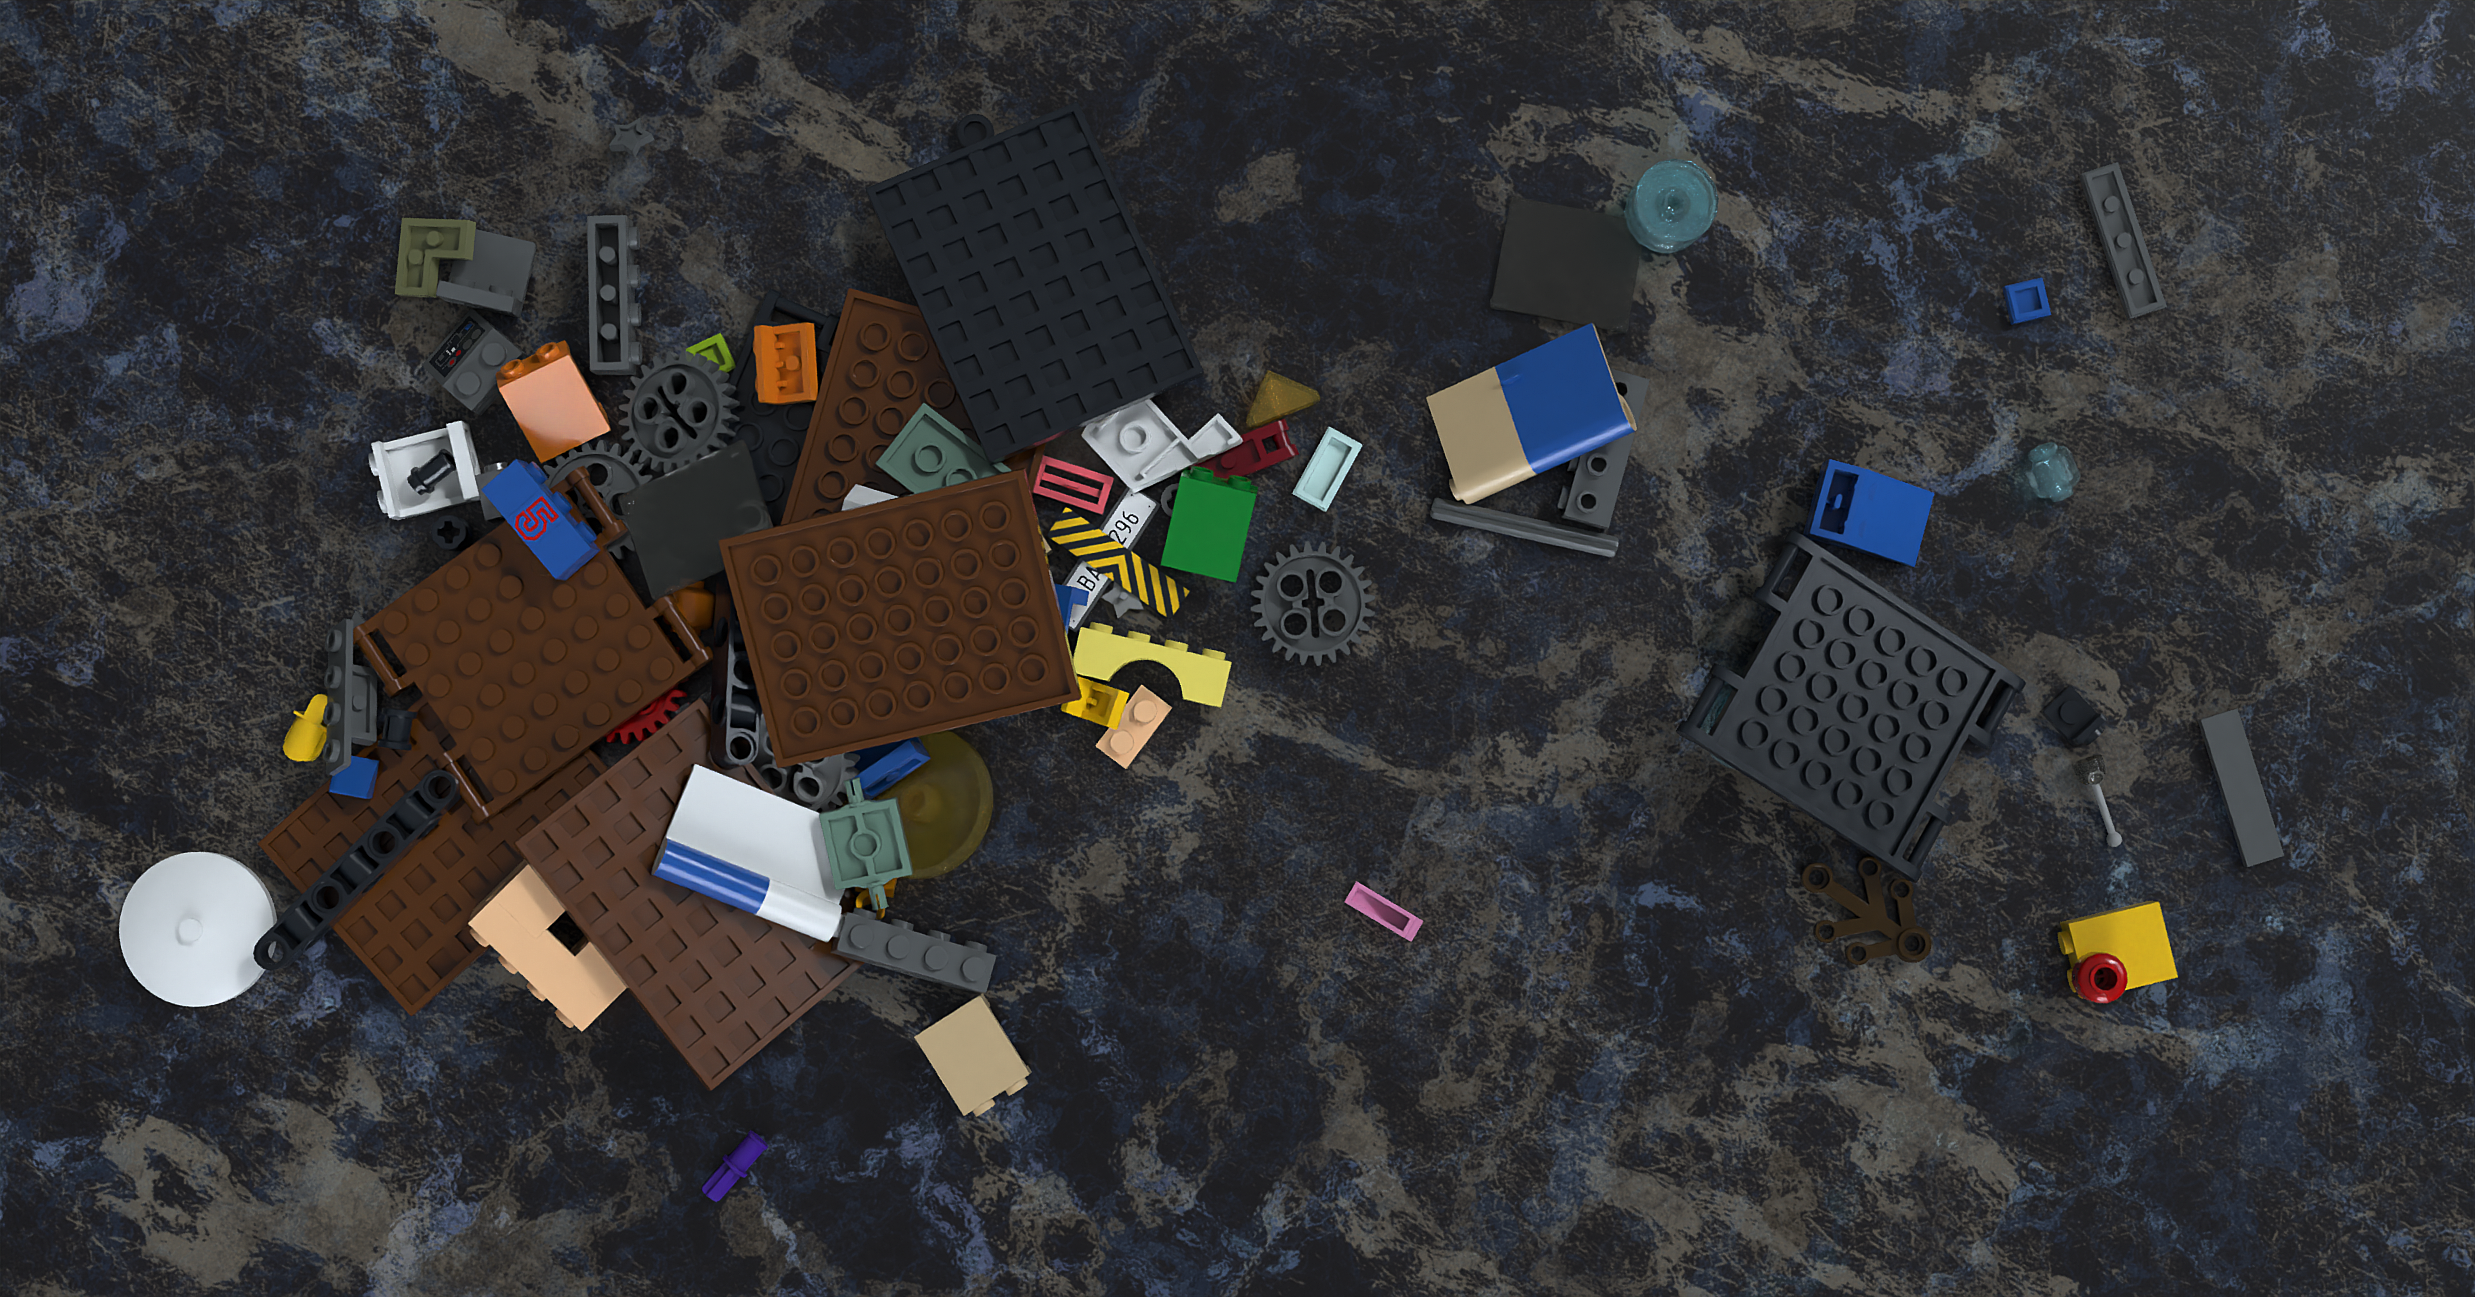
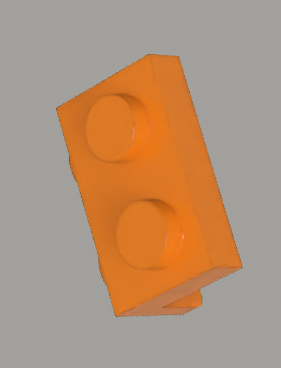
M804 322L774 327L766 325L755 326L753 351L756 355L757 377L755 379V389L758 393V401L773 405L816 401L818 397L814 324Z

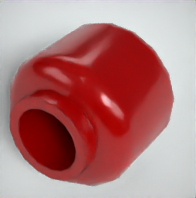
M2090 952L2081 956L2072 970V984L2075 991L2082 998L2095 1003H2110L2118 999L2124 993L2128 983L2124 964L2116 956L2105 952Z

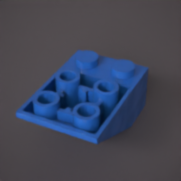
M1829 459L1822 463L1803 536L1808 539L1915 567L1934 493L1865 468Z

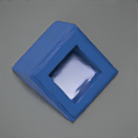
M351 755V765L335 776H332L328 792L372 799L379 760Z

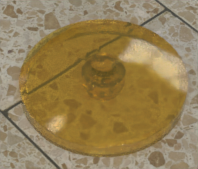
M948 730L919 736L931 759L871 799L878 801L897 797L914 871L912 875L900 878L929 879L955 869L973 854L982 841L990 823L993 809V787L988 769L982 757L969 742ZM848 798L843 803V806L849 803Z

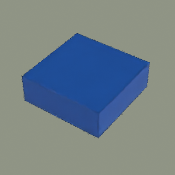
M2043 278L2011 284L2002 288L2011 325L2051 315Z

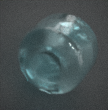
M2047 442L2028 452V459L2023 465V471L2036 497L2051 498L2053 502H2058L2074 493L2072 488L2079 482L2081 474L2070 450L2066 446L2057 445L2055 442Z

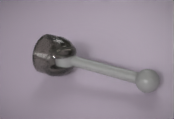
M2099 754L2080 759L2072 764L2075 775L2081 783L2092 786L2108 832L2106 841L2111 847H2117L2121 844L2122 837L2115 831L2099 785L2106 775L2103 757Z

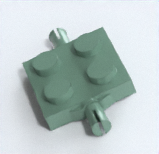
M860 777L847 779L843 782L845 783L849 803L839 809L819 814L835 889L840 890L850 887L868 888L872 910L887 908L889 905L887 904L883 884H886L893 878L912 875L914 872L897 797L878 801L864 800Z

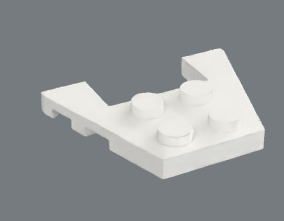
M1150 399L1088 424L1081 435L1133 493L1236 447L1243 442L1239 434L1219 413L1188 440Z

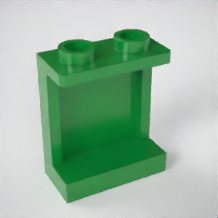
M1192 466L1191 471L1184 469L1179 481L1161 565L1236 583L1258 487L1251 485L1252 480L1242 476L1229 475V479L1213 476L1214 471L1204 467Z

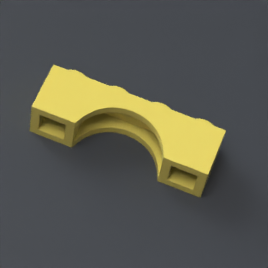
M1095 622L1090 623L1089 629L1080 628L1073 657L1077 675L1109 682L1115 673L1128 663L1138 660L1156 661L1168 667L1176 675L1181 685L1184 700L1218 708L1222 707L1232 662L1224 660L1226 653L1203 648L1202 655L1187 652L1188 644L1167 639L1164 646L1149 643L1150 635L1134 631H1128L1127 637L1112 634V626Z

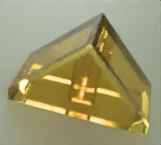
M1267 370L1246 418L1248 430L1320 403L1321 398L1318 391Z

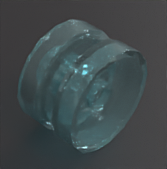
M1670 159L1658 162L1641 176L1627 196L1625 216L1629 230L1639 243L1652 251L1673 253L1685 250L1709 229L1717 216L1719 198L1715 183L1704 169L1691 161Z

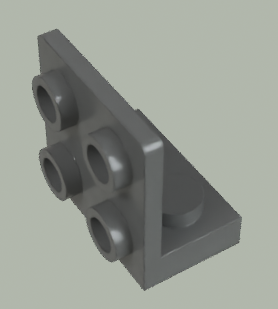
M476 229L473 261L453 260L449 281L439 280L436 296L446 302L520 318L537 245L534 242Z

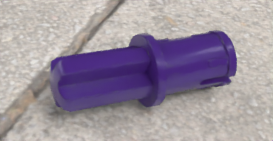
M750 1130L744 1140L729 1156L725 1154L722 1157L724 1162L702 1185L701 1189L704 1194L715 1202L719 1201L740 1177L745 1178L748 1175L746 1170L768 1148V1144L759 1135Z

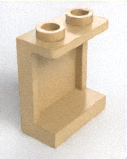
M984 994L975 997L914 1037L964 1116L973 1111L976 1117L995 1105L992 1098L1004 1090L1008 1096L1017 1092L1028 1084L1025 1077L1032 1072L1028 1065H1025L989 1008L990 1004Z

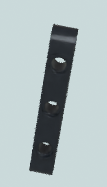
M746 500L727 509L721 521V539L769 528L768 510L757 500ZM742 512L746 514L749 519V528L746 527L741 520ZM719 548L710 705V754L714 764L719 768L727 770L747 765L756 758L759 749V727L762 707ZM735 664L742 671L741 681L734 675L733 669ZM731 741L738 747V758H735L730 752Z
M446 770L432 771L413 789L403 795L258 940L253 951L254 960L258 966L266 970L289 967L338 923L460 800V783L456 775ZM441 777H446L452 787L450 794L445 798L439 797L435 791V784ZM386 831L394 836L396 842L394 849L389 853L384 852L379 843L380 837ZM330 886L338 891L340 897L338 904L334 908L329 907L324 900V893ZM274 941L283 948V957L278 963L271 960L268 953L269 946Z

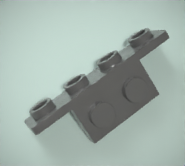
M344 619L333 626L325 638V649L328 652V668L324 676V685L328 688L327 705L323 714L324 723L327 725V741L323 747V759L326 762V774L333 776L351 765V743L370 746L377 741L378 674L374 668L353 664L354 622L350 619Z

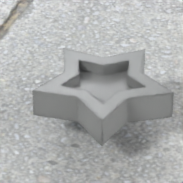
M1114 582L1113 589L1101 597L1114 605L1118 619L1129 609L1144 610L1139 598L1116 582Z

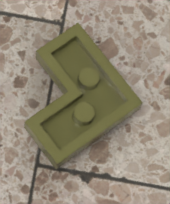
M402 218L395 294L409 297L436 298L439 261H473L476 222L454 219Z

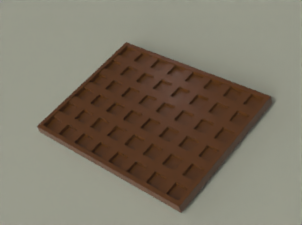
M424 695L406 710L418 712L417 718L412 721L409 741L412 744L411 751L377 746L378 740L382 739V732L377 736L375 743L366 746L356 755L357 757L379 760L372 799L328 792L331 777L257 843L302 894L403 795L413 789L427 774L438 770L433 763L437 757L457 745ZM589 748L479 826L470 817L472 811L461 797L442 817L440 822L332 928L410 1016H415L492 947L490 944L484 947L474 939L469 932L472 927L468 922L473 909L524 860L513 843L605 772L608 767ZM466 756L457 762L485 804L495 799ZM441 777L435 784L437 795L445 798L450 794L452 788L450 781L446 777ZM388 831L382 834L379 841L381 849L386 853L391 852L396 843L394 836ZM330 886L324 893V900L329 907L334 908L338 904L340 897L338 891Z
M698 698L516 840L513 845L706 1089L711 1091L865 962L831 953L833 936L828 942H824L652 875L656 856L694 764L776 796L751 763L727 770L719 768L714 764L710 754V710L702 699ZM731 741L730 752L735 758H738V747ZM845 888L839 903L842 907L841 915L846 912L853 913L854 908H856V897L849 888Z

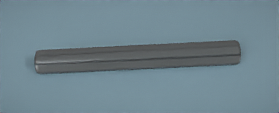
M1435 498L1433 500L1430 517L1433 519L1607 557H1614L1616 555L1619 539L1616 536L1442 498Z

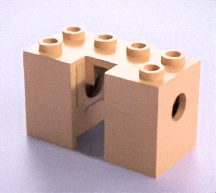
M524 859L473 909L468 922L472 927L469 932L482 946L487 947L490 944L501 954L498 960L512 974L521 973L529 981L526 986L535 997L541 1001L547 998L557 1008L555 1014L566 1026L572 1028L575 1025L579 1030L583 1031L626 989V986L585 935L569 950L547 929L565 910Z

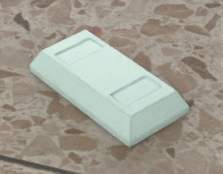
M1328 427L1292 494L1326 512L1360 451L1362 444Z

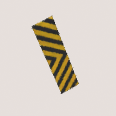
M1067 507L1047 534L1052 540L1168 619L1173 617L1189 593V590Z

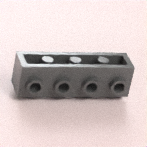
M626 215L587 216L590 371L596 375H636V365L642 364V345L640 341H636L635 326H641L642 321L640 303H635V288H640L641 285L640 266L634 265V250H639L640 248L639 227H633V221Z
M1610 368L1618 393L1626 400L1637 427L1650 379ZM1635 432L1569 460L1567 470L1573 472L1569 487L1562 486L1557 507L1563 509L1562 519L1604 531L1609 528Z
M854 908L853 913L846 912L842 914L844 916L838 937H834L831 953L972 994L980 995L986 993L996 955L986 953L988 946L965 940L964 946L949 942L951 935L935 930H928L927 935L912 931L914 925L902 920L891 919L890 924L875 920L876 913L860 908Z

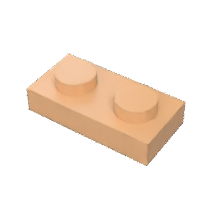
M1141 684L1126 704L1117 730L1108 728L1096 744V747L1127 769L1171 711L1172 707Z

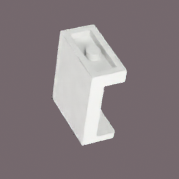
M457 421L446 424L447 428L385 443L380 441L371 443L373 453L369 454V463L374 476L379 475L382 490L377 492V496L383 513H388L389 518L401 520L480 500L474 475L481 474L469 424ZM441 449H446L453 455L457 470L451 472L438 482L431 494L424 493L419 495L408 483L407 477L411 475L410 470L414 467L420 468L437 455Z

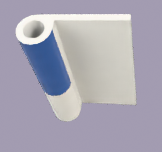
M694 764L656 856L652 875L824 942H828L832 936L837 938L842 926L844 915H841L842 907L839 903L845 889H835L819 818L820 813Z

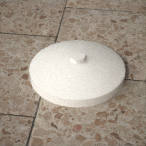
M212 852L182 853L153 865L135 882L122 907L119 923L120 945L132 974L148 991L173 1004L191 1007L209 1006L237 997L260 978L266 969L258 966L254 960V946L275 925L277 916L274 903L267 888L259 877L244 864L228 856ZM275 941L269 946L268 953L270 958H272L274 953Z

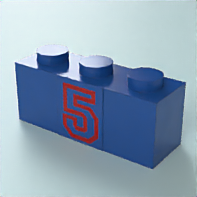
M516 459L481 490L555 579L566 581L601 551L594 543L597 536L584 521L576 522L569 513L573 509L571 504L560 492L556 491L554 494L544 483L548 479L546 474L536 463L532 461L528 464L525 461Z

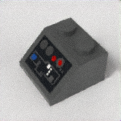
M471 308L422 366L468 409L481 416L500 395L495 374L509 361L515 359L523 360L529 356L475 309Z

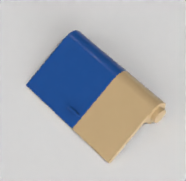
M1593 323L1426 397L1453 477L1449 480L1451 491L1458 501L1463 499L1468 505L1637 430L1635 419L1626 400L1618 393Z

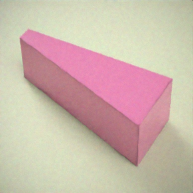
M1357 881L1344 901L1411 942L1423 923V920Z

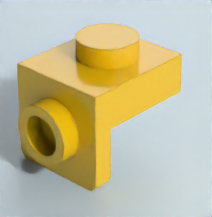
M1077 676L1082 698L1063 703L1061 711L1117 730L1130 693Z

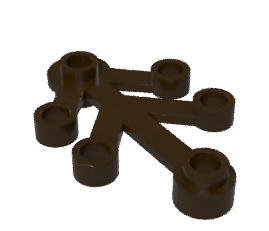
M1862 857L1856 865L1857 873L1864 879L1868 904L1833 880V873L1827 865L1813 862L1803 868L1800 881L1807 891L1818 894L1824 892L1859 917L1837 922L1830 920L1818 921L1813 928L1814 937L1818 941L1831 943L1837 937L1879 930L1891 940L1869 945L1857 941L1851 942L1845 949L1846 959L1852 964L1863 965L1869 959L1897 955L1899 959L1908 963L1920 962L1928 956L1931 950V938L1924 928L1916 925L1911 899L1914 889L1909 880L1896 878L1888 886L1890 897L1897 901L1899 926L1887 917L1879 877L1882 866L1875 857ZM1868 860L1875 864V871L1871 875H1866L1863 872V864ZM1814 870L1819 871L1822 875V880L1818 885H1813L1809 881V875ZM1900 882L1907 886V893L1903 897H1898L1894 892L1895 886ZM1824 924H1828L1832 928V934L1827 939L1822 938L1819 934V929ZM1909 936H1914L1917 940V947L1912 951L1907 950L1904 944ZM1856 946H1860L1864 950L1863 958L1858 961L1854 960L1851 956V951Z

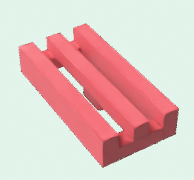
M1043 455L1033 493L1103 515L1114 478ZM1047 465L1103 483L1104 485L1102 490L1046 473L1044 470ZM1044 480L1099 498L1098 504L1039 486L1040 482Z

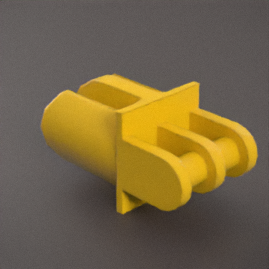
M327 694L315 695L305 712L294 711V714L297 716L283 744L284 753L290 759L309 762L314 761L321 754L327 741V725L323 720L324 709L327 705Z

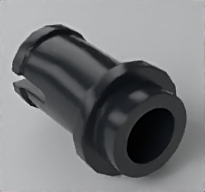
M441 449L437 455L420 468L414 467L410 470L411 475L407 477L408 483L419 495L424 493L431 494L438 482L451 472L457 470L455 459L449 451Z

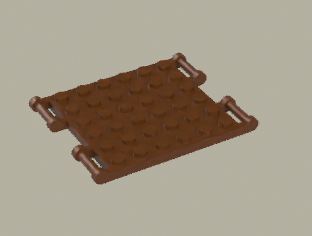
M585 466L576 468L565 479L550 489L553 494L556 491L560 492L571 504L573 509L569 513L577 523L584 521L592 529L569 495L570 492L577 489L604 528L602 533L596 534L597 539L594 541L601 551L566 581L555 579L506 520L369 620L353 628V645L359 646L385 684L383 690L388 697L393 699L416 684L457 743L454 748L437 757L433 763L438 770L450 771L456 775L460 783V795L472 811L470 817L477 826L491 819L713 660V651L709 646L705 647L682 615L676 606L678 601L673 593L670 592L662 596L651 607L647 608L606 549L608 545L625 534L628 528L621 519L617 520L590 482L589 478L591 475ZM662 615L666 617L691 653L692 657L687 662L682 659L656 621ZM378 630L407 670L401 677L397 676L371 638V635ZM465 756L495 798L488 804H485L457 763Z

